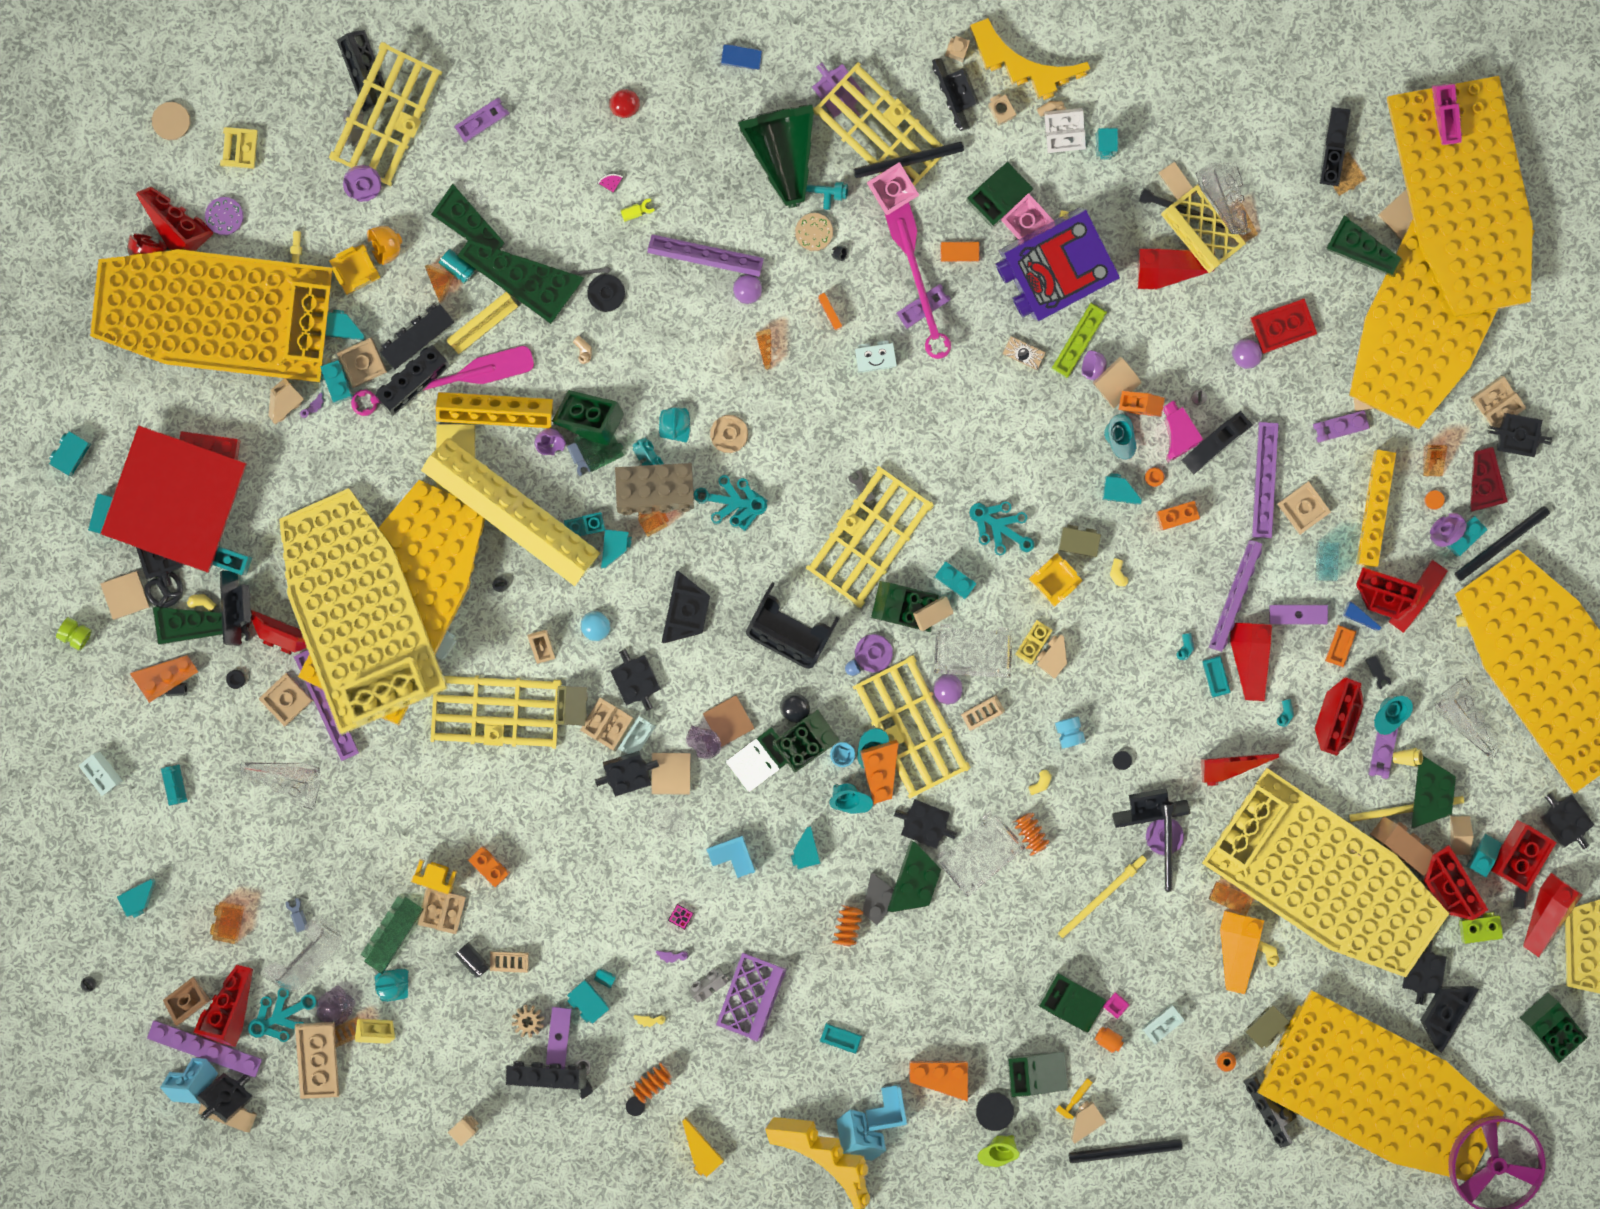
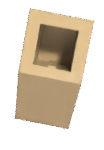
M286 378L281 380L270 391L268 416L275 425L283 421L291 410L298 408L304 400Z
M1061 634L1058 637L1054 635L1048 643L1050 645L1049 649L1046 652L1042 650L1036 658L1038 660L1036 665L1053 679L1058 676L1067 664L1064 636Z
M465 1115L448 1131V1134L462 1146L478 1131L477 1125L479 1123L474 1117Z

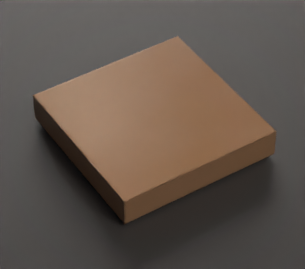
M737 695L703 713L721 747L755 729Z

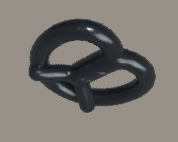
M172 572L169 575L177 584V592H170L168 587H165L162 577L147 582L144 588L145 595L154 606L168 608L175 605L181 599L183 584L176 573ZM155 584L158 585L163 594L160 602L152 596L150 591L151 586ZM169 597H174L172 600L167 601Z

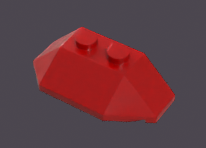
M1364 567L1356 583L1357 589L1360 591L1368 610L1397 620H1401L1418 605L1425 588Z
M251 610V620L258 637L264 640L263 644L274 647V645L280 646V651L290 655L292 652L298 653L307 649L301 629Z
M1345 677L1326 692L1314 728L1321 751L1337 756L1352 741L1364 705L1360 682Z
M1447 845L1432 855L1424 882L1449 915L1474 920L1487 912L1489 909L1451 847Z

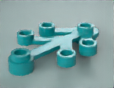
M727 475L720 476L718 482L721 487L725 488L730 497L710 494L702 487L694 491V499L699 504H705L709 501L728 505L711 515V520L716 525L721 524L724 517L739 507L747 509L738 516L733 515L730 518V524L734 528L740 527L742 521L752 514L762 515L767 510L766 500L761 496H755L749 487V482L745 478L739 479L737 486L745 492L749 500L740 498ZM723 478L728 479V482L726 484L721 483V480ZM744 481L746 486L742 488L740 483ZM701 493L705 494V498L703 500L699 499V495ZM757 503L761 504L760 509H755ZM716 515L720 516L719 521H714ZM733 519H739L738 524L734 525L732 523Z
M1005 501L1000 505L986 507L982 503H976L971 506L969 515L973 521L977 522L979 531L978 541L980 544L987 545L990 542V536L986 534V522L992 527L995 542L994 552L997 555L1001 556L1006 552L1001 533L1018 543L1021 551L1030 552L1033 550V539L1030 537L1023 538L1005 526L1013 523H1025L1027 515L1024 512H1019L1014 516L995 519L989 514L997 512L1008 513L1011 510L1009 502ZM1003 504L1009 505L1008 511L1002 509ZM977 509L982 510L983 513L981 516H977L975 514V511ZM1020 514L1025 516L1023 522L1018 520ZM982 536H987L988 541L986 543L981 542ZM1024 541L1030 542L1029 548L1023 546ZM998 546L1003 547V553L1000 554L997 552Z
M282 987L277 992L278 998L272 1017L265 1020L267 1009L272 1005V999L269 996H264L260 1000L261 1007L257 1019H253L248 1025L250 1035L255 1038L268 1035L279 1039L281 1042H286L290 1038L288 1031L282 1030L280 1032L269 1028V1026L278 1024L295 1030V1024L305 1022H295L286 1018L302 1009H313L317 1004L316 997L313 994H306L302 997L301 1002L282 1011L285 999L289 996V990L286 987ZM281 990H286L287 995L285 997L280 995ZM265 998L270 1001L268 1006L263 1004ZM307 998L313 1000L312 1005L306 1004ZM256 1024L261 1026V1031L255 1030ZM281 1033L287 1034L286 1040L281 1039Z

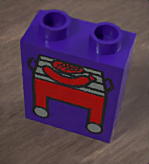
M1080 207L1001 248L998 251L1003 260L995 263L1004 283L1007 284L1013 280L1020 294L1012 297L1021 317L1024 318L1031 314L1032 318L1038 322L1120 279L1087 210Z

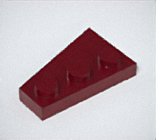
M1490 447L1473 452L1470 512L1507 503L1508 500L1494 448Z

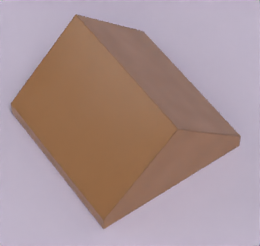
M194 977L163 999L176 1026L183 1023L211 1001Z

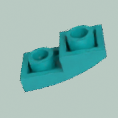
M601 512L563 520L564 525L580 537L605 531Z

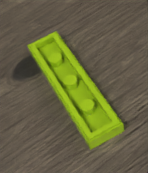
M1093 303L1089 304L1051 369L1066 378L1069 377L1105 317L1106 311Z

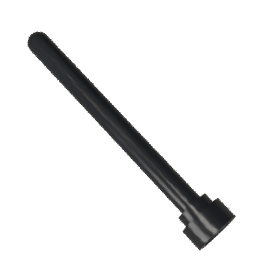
M1145 187L1142 189L1138 201L1144 204L1152 202L1166 208L1175 203L1155 196L1150 189ZM1180 204L1176 206L1180 213L1187 214L1186 206ZM1190 208V215L1200 216L1199 211ZM1203 213V217H1208V218H1212V217H1213V216H1210V215H1208V214ZM1216 223V226L1225 228L1222 223Z
M1165 801L1160 803V811L1164 816L1165 891L1169 893L1172 891V816L1176 811V803Z

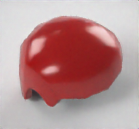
M628 89L616 91L609 100V108L612 113L621 118H629L635 115L640 107L638 96L635 92Z

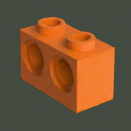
M1122 391L1118 410L1138 415L1161 417L1165 398L1149 393Z
M1195 501L1156 512L1161 531L1200 519Z
M484 846L468 860L494 887H497L510 874Z

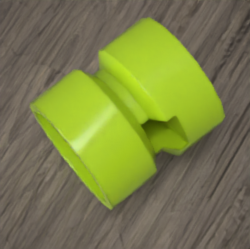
M67 617L61 624L56 638L64 643L70 642L71 647L81 651L87 643L92 630L84 625L78 626L77 621Z

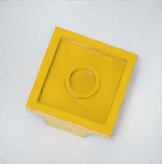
M364 244L355 248L352 246L336 254L337 257L329 260L332 270L346 295L381 278Z
M1058 553L1051 557L1029 578L1054 607L1083 581L1077 575V572Z
M420 859L411 882L445 894L451 893L458 871L453 870L449 883H446L445 880L449 867L431 862V864H427L425 873L422 875L421 871L425 860Z

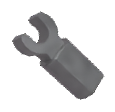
M858 470L856 471L859 475L858 480H853L851 476H848V480L857 486L855 489L860 495L866 488L867 482H863L862 473ZM873 492L869 493L864 504L876 498Z

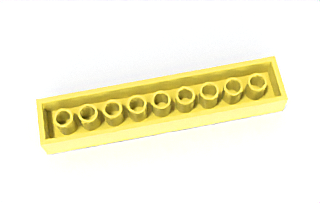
M449 438L429 456L421 469L422 472L574 586L588 572L601 554L592 545L580 538L579 535L572 532L563 523L559 522Z

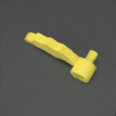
M663 1015L656 1018L633 1016L638 1024H642L644 1027H651L656 1022L663 1024L666 1021Z

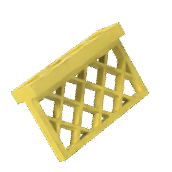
M1198 184L1161 213L1163 218L1208 273H1211L1246 244ZM1195 191L1201 197L1200 203L1191 202V194ZM1179 204L1187 205V214H1181L1176 209V206ZM1191 206L1200 207V216L1190 215ZM1204 208L1211 209L1213 212L1212 218L1203 217ZM1190 219L1199 220V229H1194L1189 225ZM1203 221L1212 222V231L1202 230ZM1216 223L1224 225L1225 233L1215 232ZM1202 234L1211 235V244L1202 241ZM1215 235L1224 237V246L1214 245ZM1228 237L1234 238L1239 245L1228 247ZM1214 248L1223 250V258L1220 260L1216 258Z
M505 292L451 335L447 342L460 355L517 309V304Z

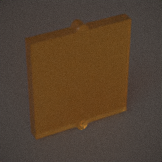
M1349 151L1344 154L1339 187L1333 186L1339 196L1350 189L1354 190L1355 186L1366 180Z

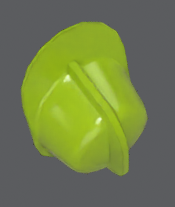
M1013 1135L994 1137L989 1146L979 1151L977 1155L978 1161L984 1166L1000 1167L1018 1159L1020 1153L1016 1148L1015 1137Z

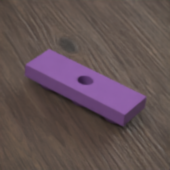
M1269 605V624H1328V605ZM1297 611L1301 612L1300 618H1296L1295 613Z
M552 1007L546 1065L559 1063L565 1067L571 1008ZM557 1033L562 1034L561 1040L556 1039L555 1035Z

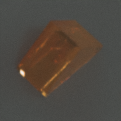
M425 265L438 301L442 303L445 301L454 276L431 265Z
M1426 445L1423 447V476H1443L1447 445Z

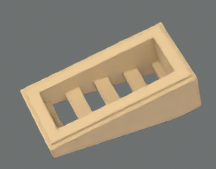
M994 695L962 713L961 716L971 731L1003 714L1005 710L998 697ZM991 702H993V704H994V706H995V708H996V710H997V712H995V713H994V711H993L991 705L989 704V703H991ZM984 706L988 709L990 716L986 715L983 709ZM976 710L980 711L983 720H980L976 713ZM972 713L977 722L976 724H973L969 714Z
M490 952V971L528 973V952ZM496 956H500L499 967H496ZM504 956H507V967H503ZM511 957H515L514 968L511 967ZM519 957H522V968H518Z

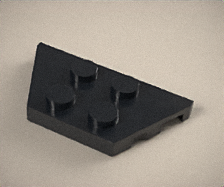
M676 571L661 642L664 644L702 634L706 620L710 595L680 571Z
M1474 986L1438 988L1420 1019L1437 1051L1441 1053L1444 1051L1476 996L1478 988Z

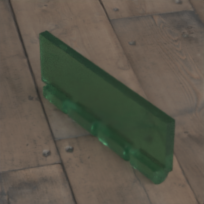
M397 896L390 907L396 912L394 914L390 911L386 913L380 923L385 929L383 930L378 927L370 939L375 945L372 946L367 943L360 954L366 958L364 960L365 963L381 974L384 973L424 910L407 897L401 899Z

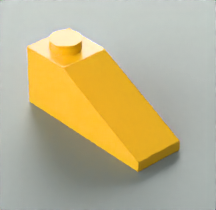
M685 1117L682 1123L693 1163L696 1165L694 1169L700 1176L704 1174L707 1178L724 1162V1159Z

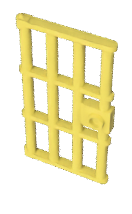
M381 42L377 57L367 79L363 81L362 90L350 116L346 118L347 123L329 158L350 168L357 166L371 133L381 137L369 164V167L375 170L388 141L398 145V149L384 179L381 178L382 183L391 186V180L405 150L409 148L408 143L411 138H414L421 123L419 119L422 112L426 110L425 106L437 79L443 72L390 47L385 42ZM389 50L397 54L398 57L382 88L373 82ZM407 59L414 62L415 65L401 96L390 91L404 60ZM422 67L432 71V74L417 105L407 99ZM372 87L381 91V94L365 126L357 122L356 119ZM389 95L399 101L384 134L373 128ZM405 104L416 108L413 116L402 112ZM356 125L364 129L350 162H347L339 157L353 126ZM394 129L404 134L401 142L391 138Z
M859 62L816 107H813L814 114L816 116L819 115L842 137L841 140L843 142L846 141L869 164L881 162L887 156L891 159L900 157L894 151L900 142L912 153L920 152L921 150L906 137L913 128L934 148L943 146L919 123L920 120L918 118L915 119L910 114L911 111L898 98L895 100L888 90L886 91L860 66ZM854 72L881 96L874 105L847 80ZM841 86L868 110L861 119L834 94ZM828 99L855 124L848 132L821 108ZM885 100L890 106L882 114L876 107ZM870 114L878 119L897 138L891 147L863 122ZM905 119L910 126L902 133L897 126ZM858 127L885 152L878 161L851 136ZM940 158L922 162L927 167L920 175L911 166H905L903 169L914 180L912 184L915 186Z
M880 466L876 468V473L857 499L853 500L854 504L851 508L847 509L837 522L836 529L833 533L829 534V539L812 563L806 566L807 570L847 597L858 608H862L865 604L864 600L881 576L887 573L886 569L906 541L909 542L911 534L928 510L931 511L934 507L932 502L924 499ZM885 475L893 482L873 510H871L863 503L881 477ZM900 486L908 494L887 522L879 516V513ZM916 497L924 504L905 531L901 532L894 525L913 498ZM860 507L869 513L865 521L855 515ZM877 519L885 526L863 555L854 548L874 520ZM893 530L900 535V538L881 565L878 566L870 559L889 532ZM843 531L853 536L849 544L839 538ZM837 541L846 548L824 577L816 569ZM853 552L861 560L840 588L831 581ZM868 563L877 570L855 599L847 591Z
M910 655L904 661L853 686V689L857 690L872 720V726L874 725L875 728L884 730L889 737V742L897 740L898 745L904 742L908 749L899 755L897 754L896 769L909 793V799L971 768L969 763L965 762L951 734V728H948L932 696L934 694L929 691L915 663L917 661L914 655ZM908 664L923 694L922 697L914 701L897 668ZM889 672L906 702V705L898 709L895 708L880 678ZM871 681L875 683L889 711L888 714L880 718L863 685ZM923 700H926L942 733L931 737L915 705ZM909 708L925 740L914 746L898 714ZM892 717L895 725L884 729L881 721ZM943 736L960 769L952 773L949 772L934 743L935 740ZM925 745L928 746L943 776L934 782L917 749ZM908 754L911 755L926 784L925 787L917 791L900 758Z
M477 675L475 677L443 676L448 684L474 685V696L439 695L438 693L433 695L430 742L437 740L471 742V744L484 743V745L503 746V744H511L512 747H516V745L548 746L556 749L558 724H556L558 686L562 685L561 680H553L552 682L520 680V678H516V680L479 678ZM479 685L515 687V699L478 697ZM520 687L556 689L555 701L519 699ZM437 702L473 704L472 715L437 714ZM477 704L514 706V718L477 716ZM518 708H554V720L518 718ZM436 721L472 723L471 735L435 733ZM476 723L485 724L484 735H476ZM504 725H513L512 737L504 736ZM517 726L552 727L553 739L517 737Z

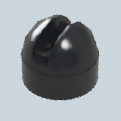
M837 245L832 248L834 252L831 255L835 260L844 261L848 252L846 246Z
M502 577L495 578L492 582L493 589L496 592H504L508 587L507 580ZM504 582L505 584L504 586L495 587L496 583Z
M85 977L81 981V988L85 992H91L97 986L96 980L93 977ZM84 981H87L92 988L89 989Z

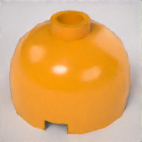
M378 226L367 231L368 242L372 241L374 251H371L379 264L385 265L399 256L400 244H402L399 233H395L388 226Z

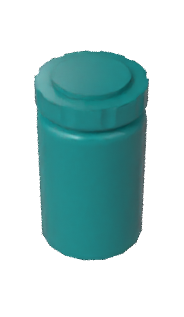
M449 249L442 256L439 264L465 284L473 276L476 269L458 257V254L452 249Z

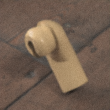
M1049 101L1037 108V112L1041 117L1044 116V112L1066 110L1062 101Z
M578 335L573 343L580 349L579 362L586 364L592 358V347Z

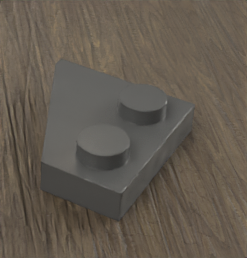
M873 872L870 874L863 906V915L878 925L888 913L887 909L894 889Z

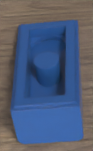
M724 44L721 65L759 70L762 51Z
M1351 601L1348 602L1343 613L1344 617L1375 631L1381 630V626Z

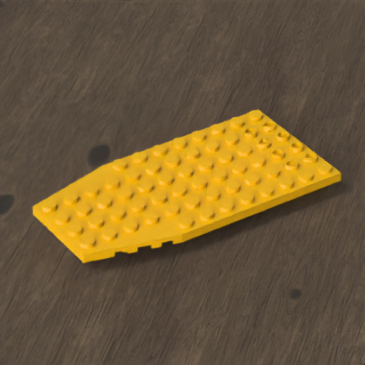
M1499 76L1455 84L1456 102L1459 104L1462 143L1442 145L1435 114L1432 88L1391 95L1386 98L1419 247L1424 252L1427 263L1432 268L1436 276L1435 279L1438 285L1441 286L1454 317L1531 302L1533 223Z
M1412 219L1396 252L1402 258L1403 263L1395 277L1385 275L1364 318V326L1349 396L1419 429L1471 367L1498 309L1454 317L1444 297V292L1441 286L1438 285L1435 279L1436 276L1432 268L1429 267L1424 252L1419 247L1414 220Z
M180 249L98 259L90 336L166 365L320 382V366H322L333 270L329 267Z
M418 480L378 528L395 550L434 654H436L469 589L470 577L474 569V560L478 552V543L480 536H482L485 518L456 496ZM309 654L298 677L323 690ZM409 706L381 718L399 726Z
M1517 549L1454 595L1467 623L1469 633L1473 638L1483 668L1573 793H1576L1600 776V630L1574 596Z
M1312 990L1309 991L1303 1005L1297 1006L1288 1024V1028L1284 1031L1263 1072L1266 1076L1257 1093L1393 1164L1450 1177L1448 1169L1450 1151L1459 1134L1467 1126L1479 1119L1504 1115L1503 1111L1446 1060ZM1482 1127L1473 1131L1461 1145L1455 1164L1456 1179L1466 1181L1471 1178L1488 1145Z

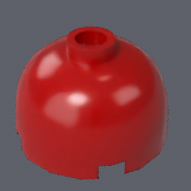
M134 233L133 236H129L127 250L128 255L131 256L166 251L167 246L161 240H159V244L151 240L152 237L149 235Z

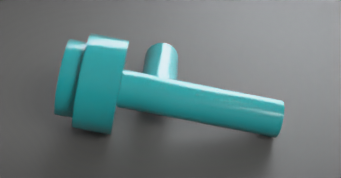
M836 181L834 187L807 185L806 192L824 194L823 209L831 210V195L834 194V200L836 201L847 199L848 184Z

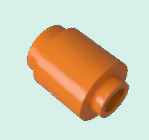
M1102 1026L1094 1038L1097 1044L1111 1053H1114V1051L1119 1052L1124 1044L1121 1041L1123 1037L1108 1027L1104 1028Z
M1224 1050L1216 1055L1215 1063L1222 1071L1228 1072L1235 1068L1236 1058L1232 1053ZM1228 1058L1230 1060L1229 1064L1224 1065V1059Z

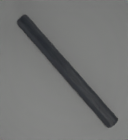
M960 141L853 169L855 178H861L881 173L899 162L902 167L960 153L964 151V145Z
M1545 506L1541 507L1454 573L1455 577L1459 581L1464 580L1550 515L1548 508Z
M1180 1139L1071 1152L1068 1154L1069 1162L1072 1164L1177 1151L1183 1149V1144Z

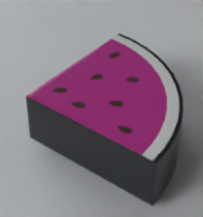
M615 173L607 174L600 178L597 184L614 193L623 176Z

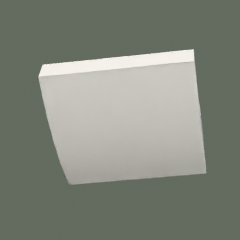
M1082 108L1044 112L1048 153L1086 149Z

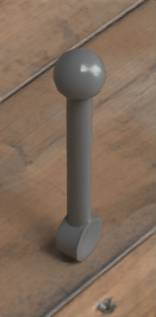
M605 266L602 269L578 272L572 270L571 273L585 275L604 272L607 274L610 272V267Z

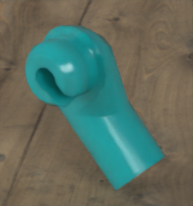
M1191 633L1182 635L1184 644L1176 653L1179 660H1187L1194 651Z
M1291 699L1281 701L1284 711L1276 720L1277 724L1281 727L1287 726L1294 718Z

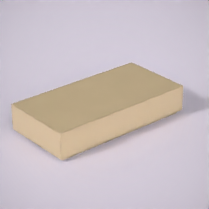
M1175 162L1159 172V175L1176 200L1192 189V186Z
M942 596L913 613L921 631L954 614L947 596Z

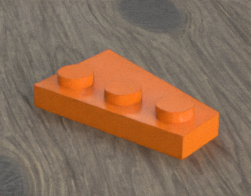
M188 655L132 672L130 675L150 703L198 673V670Z
M897 740L860 751L873 804L892 799L898 751Z

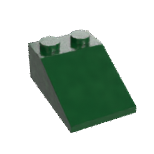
M568 390L552 422L592 442L609 445L624 413L617 401Z

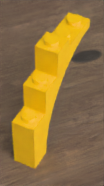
M988 18L970 25L972 36L985 69H991V72L1002 68V64H1004L1012 85L1016 83L1017 86L1023 85L1030 78L1038 99L1048 100L1054 97L1053 93L1057 92L1056 84L1063 86L1068 84L1071 78L1076 77L1078 80L1086 77L1087 72L1090 70L1088 62L1074 66L1056 67L1029 61L1015 53L1001 40Z
M772 1118L765 1128L770 1144L789 1148L814 1160L840 1183L849 1196L854 1209H865L870 1202V1195L868 1194L864 1179L868 1173V1165L865 1162L864 1156L843 1154L839 1138L818 1136V1130L814 1121Z

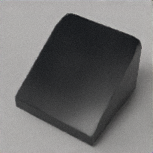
M588 1080L586 1088L580 1089L581 1100L593 1093L594 1089Z

